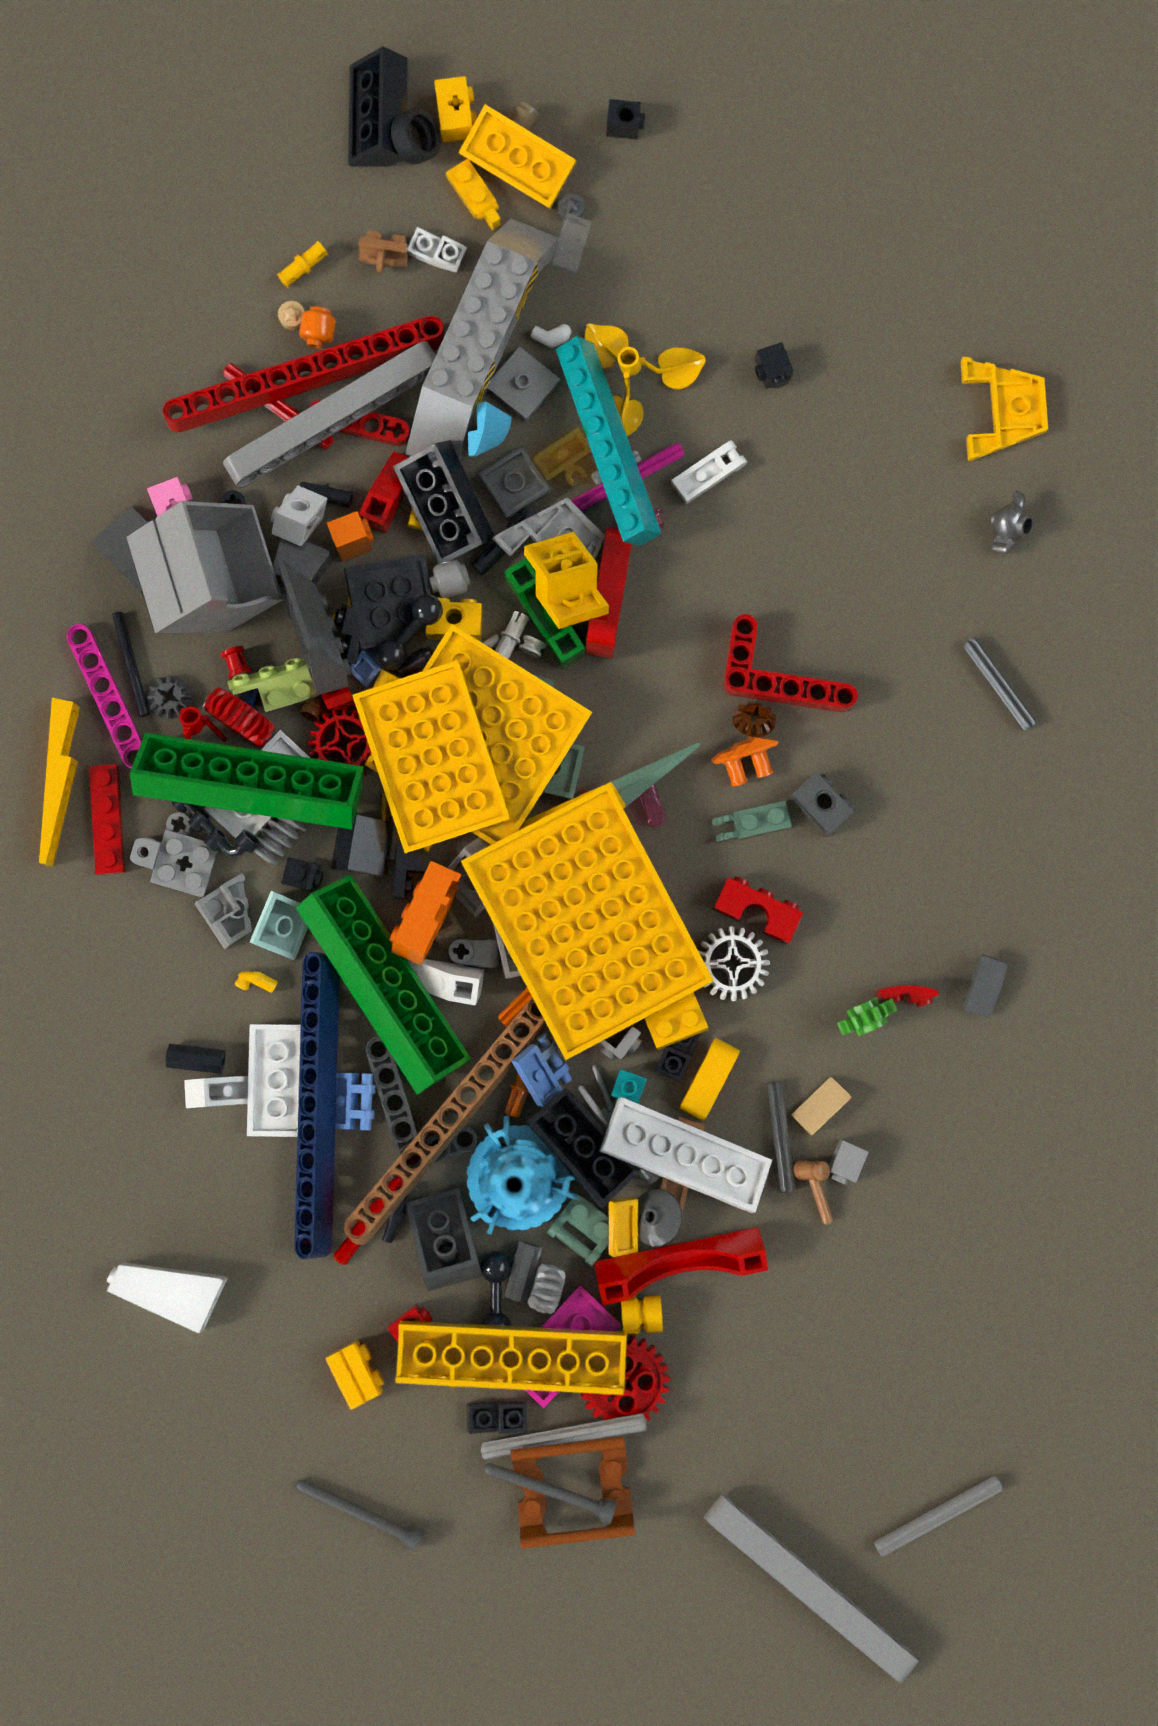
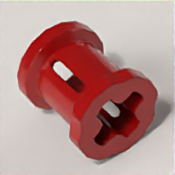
M243 646L231 647L220 653L222 659L226 660L230 672L228 676L231 680L238 674L245 673L249 675L252 673V669L247 666L243 655L245 651Z

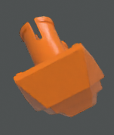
M749 736L747 739L735 743L729 749L719 752L711 761L714 764H725L731 786H739L748 782L741 762L743 757L751 755L757 778L773 773L766 750L777 746L778 741L766 736Z

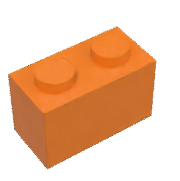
M358 511L327 522L342 562L373 551L370 542L374 541L367 519H360Z

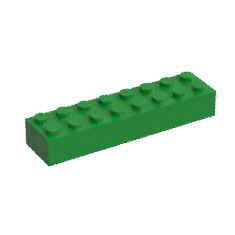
M146 732L130 771L132 793L136 796L346 829L353 828L363 792V766Z
M351 874L311 893L296 907L417 1095L471 1060V1057L408 961L391 952L393 942L390 941L391 935Z

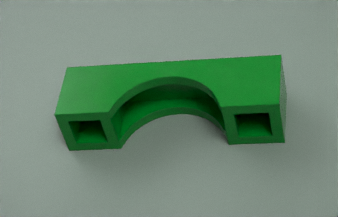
M525 558L505 570L507 583L561 668L563 669L585 656V647L572 626L559 629L536 597V570L528 559Z

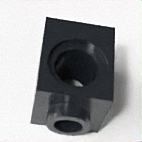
M609 99L606 137L638 140L639 129L644 130L645 113H640L641 102ZM628 117L632 120L630 122H623L621 119Z

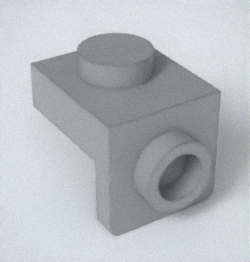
M632 1026L616 1048L605 1040L599 1042L603 1046L600 1051L612 1061L616 1057L622 1060L627 1052L633 1054L642 1041L638 1037L641 1032Z

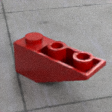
M395 451L392 452L370 488L359 512L360 519L366 518L370 528L387 534L405 493L393 466L409 457Z

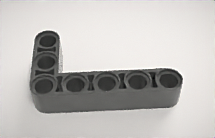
M374 1037L366 1045V1054L396 1153L399 1157L418 1135V1130L398 1065L388 1049L382 1057L377 1058L373 1056V1045L377 1042H383L380 1037ZM384 1069H392L395 1073L393 1082L383 1084L380 1080V1073ZM393 1095H399L403 1100V1105L398 1111H392L388 1106V1100ZM403 1121L411 1126V1133L406 1138H402L396 1133L397 1125ZM463 1127L447 1146L446 1152L439 1156L435 1162L474 1149L478 1142L476 1132L472 1128ZM463 1131H468L473 1136L472 1144L466 1148L461 1147L457 1142L458 1135ZM438 1135L426 1139L425 1144L431 1146L435 1140H440V1137ZM419 1158V1161L414 1165L407 1163V1167L412 1169L419 1167L422 1159Z

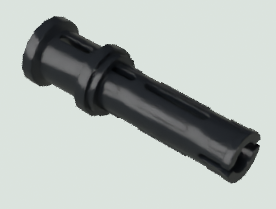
M527 505L524 508V512L514 522L510 521L507 524V529L537 513ZM494 541L471 565L483 576L506 552Z

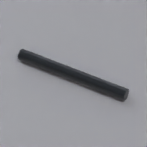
M115 612L112 614L138 714L139 717H146L150 715L123 612Z

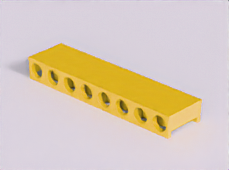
M400 1321L396 1383L623 1395L625 1389L627 1332Z

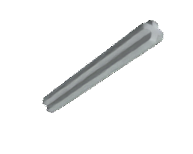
M992 1476L874 1542L877 1551L881 1556H885L1002 1492L1003 1487L996 1476Z

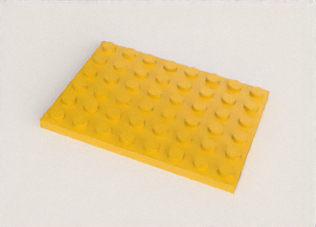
M610 783L461 861L565 1060L714 981Z

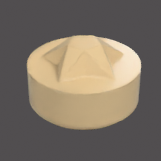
M295 301L283 303L278 310V318L282 326L288 330L299 329L304 309Z

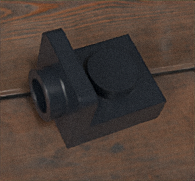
M288 857L281 884L314 892L315 888L320 887L324 871H320L321 865L318 863H310Z

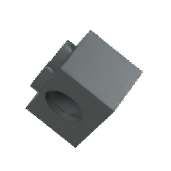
M815 772L790 796V799L828 837L854 812L851 808L853 805L845 795H838L832 789L834 785L826 775L822 774L820 776ZM820 796L827 797L830 801V808H820L817 804V798Z

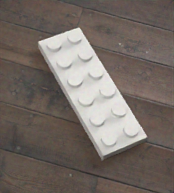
M622 1097L617 1100L600 1149L601 1152L750 1213L756 1212L772 1162L769 1158Z

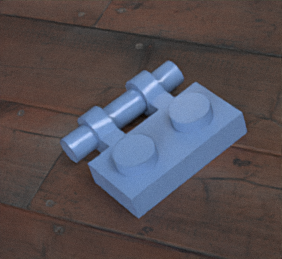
M542 1033L537 1037L541 1045L540 1048L537 1045L530 1044L511 1061L537 1106L542 1107L562 1091L558 1083L559 1079L562 1084L572 1080L568 1072L569 1066L565 1060H561L557 1053V1045L554 1040L549 1039L547 1033ZM547 1059H549V1061H550V1063H551V1065H552L551 1069H550L548 1063L546 1062Z
M337 1073L335 1129H357V1119H360V1130H371L372 1119L375 1118V1110H372V1095L375 1094L376 1085H373V1074H362V1085H359V1073ZM358 1093H361V1110H358Z

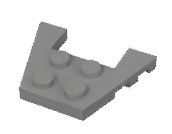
M565 498L495 535L492 539L510 556L529 536L535 542H539L574 531L595 560L605 535L568 498Z

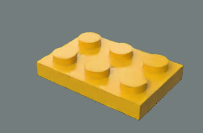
M694 992L644 1018L657 1050L709 1030Z

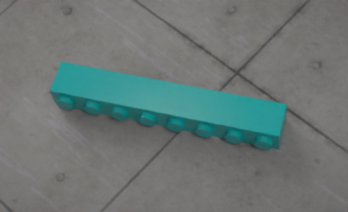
M576 336L558 347L556 352L623 542L641 546L662 533L595 345Z

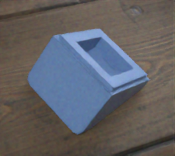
M373 648L362 650L357 657V663L349 666L351 674L366 688L377 679L381 669L386 670L378 663L376 651Z

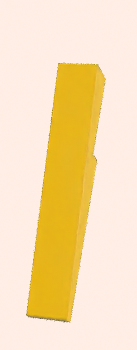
M52 698L39 856V863L51 867L54 865L78 764L77 760L68 756L80 707L74 702Z

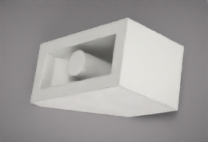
M248 1076L184 1080L186 1108L248 1104Z

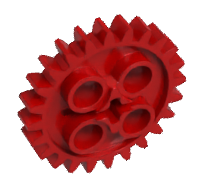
M634 1335L630 1336L626 1344V1356H629L630 1360L625 1367V1380L628 1379L629 1382L625 1384L623 1395L580 1393L583 1400L589 1399L586 1401L585 1406L587 1410L593 1409L592 1415L595 1419L602 1415L601 1420L604 1421L644 1414L645 1419L650 1421L648 1413L650 1410L659 1413L656 1403L666 1402L661 1393H668L670 1391L663 1384L670 1381V1377L668 1374L663 1373L669 1368L666 1363H660L664 1357L661 1353L655 1354L656 1347L653 1344L647 1347V1341L644 1338L637 1344L636 1337ZM638 1362H642L641 1366L636 1367ZM644 1374L650 1375V1380L646 1384H637L640 1376ZM613 1395L611 1400H607V1397ZM623 1396H631L632 1398L628 1405H619V1401Z

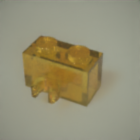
M573 427L533 454L531 459L545 480L549 481L565 470V479L569 485L573 486L575 485L571 478L573 472L578 471L582 478L587 477L585 470L580 466H576L575 462L590 453L591 449L579 427Z

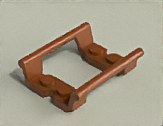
M624 1436L510 1450L514 1471L544 1481L543 1472L536 1464V1460L539 1458L591 1451L603 1452V1457L599 1464L602 1498L606 1500L607 1497L617 1501L611 1524L607 1523L606 1527L548 1534L542 1519L546 1512V1495L515 1484V1486L521 1487L525 1492L524 1498L518 1501L521 1549L635 1535L630 1488L623 1486L621 1483L622 1476L628 1473Z

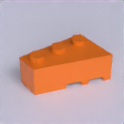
M430 861L422 881H419L413 892L414 898L411 904L407 903L401 918H403L401 925H396L390 936V941L393 942L392 953L422 966L455 901L461 878L460 873Z

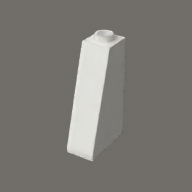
M125 1262L120 1264L118 1268L114 1267L111 1270L107 1282L110 1283L107 1291L200 1333L205 1329L228 1278L222 1275Z

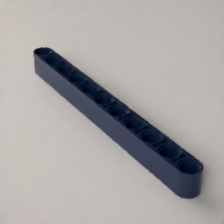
M321 952L307 953L302 963L294 1238L295 1252L301 1259L327 1257L332 1250L339 974L327 955Z

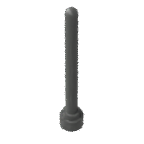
M487 1463L484 1466V1472L488 1475L596 1512L595 1516L600 1517V1521L611 1524L617 1501L606 1497V1500L600 1498L597 1501L492 1463Z
M299 1480L296 1484L298 1491L402 1539L401 1543L406 1544L405 1548L413 1552L416 1551L425 1530L415 1525L413 1528L410 1526L407 1528L400 1526L305 1480Z

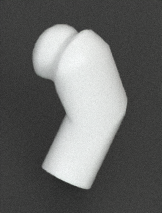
M561 324L550 331H546L535 326L531 333V338L550 348H555L569 340L571 328L566 324Z

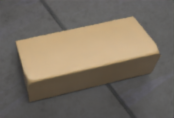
M830 1077L791 1115L809 1135H813L852 1096Z

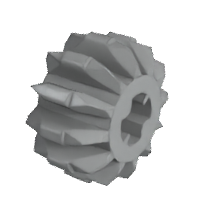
M541 1264L538 1267L528 1299L530 1308L549 1314L556 1310L565 1283L566 1275L564 1270L550 1264Z

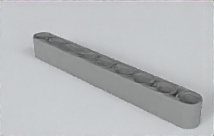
M427 341L414 345L232 453L223 461L225 469L238 488L249 485L424 381L436 354Z
M724 1494L718 1497L703 1516L716 1530L899 1683L902 1684L920 1661L904 1644Z

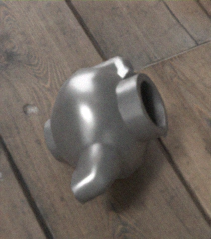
M1019 491L1014 492L1011 504L996 511L991 518V525L998 534L992 542V551L995 553L1009 554L1015 546L1016 540L1022 536H1029L1033 530L1034 519L1031 515H1027L1025 496Z

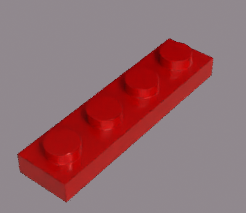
M117 764L89 766L95 874L125 873L119 766Z

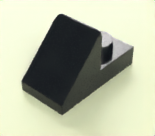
M397 842L393 897L395 899L407 900V893H412L413 877H408L409 873L425 874L427 868L412 851L405 853L401 842Z

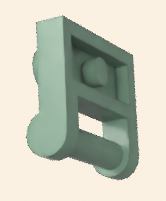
M576 1193L579 1195L577 1200L571 1199L546 1233L552 1238L554 1236L585 1259L584 1263L591 1268L609 1244V1217L579 1193ZM566 1220L597 1244L593 1250H590L562 1228Z

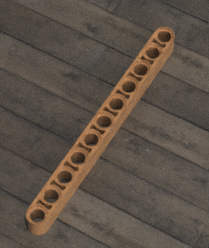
M533 998L528 1001L348 1217L344 1230L352 1242L365 1244L375 1235L514 1067L511 1061L530 1044H533L547 1027L542 1016L537 1017L532 1014L533 1010L537 1007ZM519 1028H526L530 1031L524 1038H519L515 1035L516 1030ZM501 1049H509L512 1052L508 1059H500L497 1057V1054ZM485 1070H491L494 1073L493 1078L488 1081L481 1080L479 1076ZM472 1091L476 1094L475 1100L469 1103L461 1100L465 1092ZM455 1113L458 1115V1119L454 1124L450 1125L443 1122L447 1114ZM434 1134L440 1137V1141L436 1146L425 1144L427 1137ZM411 1157H420L422 1162L419 1167L415 1169L407 1167V1162ZM393 1179H402L403 1186L397 1191L389 1189V1184ZM380 1200L385 1203L384 1209L380 1213L371 1212V1205L375 1201ZM357 1223H364L366 1225L365 1232L360 1236L352 1235L353 1226Z

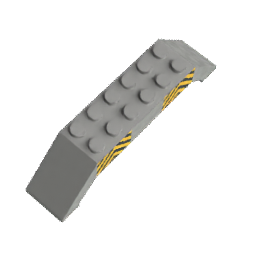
M510 218L487 241L422 385L405 453L407 457H411L435 443L450 440L460 462L462 461L468 441V432L471 431L473 420L477 413V403L482 402L537 275L546 264L550 263L559 242L558 237Z

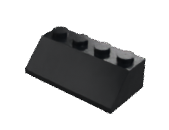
M384 46L350 65L348 165L352 167H390L404 160L399 156L391 138V126L393 120L399 114L407 111L408 58Z
M450 440L435 443L393 466L438 564L455 560L494 541L492 538L495 535Z
M567 1087L526 1122L601 1208L641 1172L637 1166L600 1151L606 1131Z

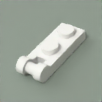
M732 440L671 480V484L686 504L748 463L743 455L740 456L735 450L737 446ZM727 456L731 462L726 465L721 458Z

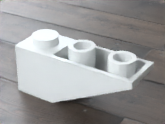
M425 959L421 966L407 960L429 994L448 1001L470 1005L477 1004L481 996L484 969Z

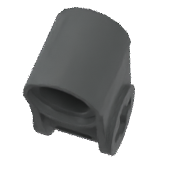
M457 939L449 947L448 956L454 964L486 969H500V951L497 940ZM459 945H464V950L468 951L469 954L464 955L463 959L460 960L458 955L453 953V950L458 949Z

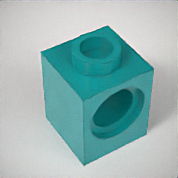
M620 1069L611 1096L616 1098L622 1097L638 1104L647 1079Z

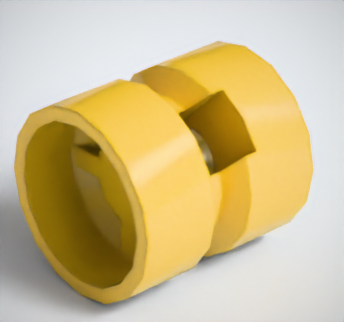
M660 1295L644 1296L642 1301H639L635 1296L631 1300L621 1302L623 1332H627V1335L639 1334L641 1329H644L647 1333L663 1332Z

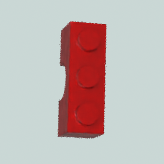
M734 876L733 879L728 877L712 910L738 921L745 908L757 906L765 912L767 917L762 933L785 944L790 943L803 915V912L798 910L799 905L786 899L782 903L774 899V894L766 889L759 888L758 891L748 887V881L740 877Z

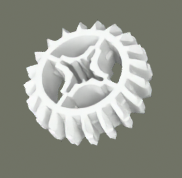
M730 926L726 936L724 930L720 928L718 929V939L712 933L708 935L709 940L712 942L711 945L705 941L701 943V946L707 950L706 953L698 951L701 957L704 958V963L714 980L703 986V988L712 984L714 987L710 994L715 995L718 989L721 990V1000L726 998L727 992L730 993L731 1001H736L737 992L740 993L743 1000L746 999L747 993L745 990L748 989L752 994L757 993L753 984L763 986V980L758 977L759 975L768 976L769 974L768 971L761 969V966L770 965L769 960H761V956L768 954V950L765 949L759 952L757 947L761 946L763 941L758 940L753 944L751 940L755 934L751 932L747 938L743 937L745 933L744 928H740L738 935H734V927ZM727 942L728 948L725 958L710 960L713 950L721 943ZM736 942L746 946L754 959L742 958L738 954ZM731 955L736 958L735 961L738 959L739 963H746L735 967L733 975L726 965H719L729 961ZM754 967L751 978L745 984L737 986L739 971L744 968ZM711 969L725 971L729 986L720 983L712 974Z

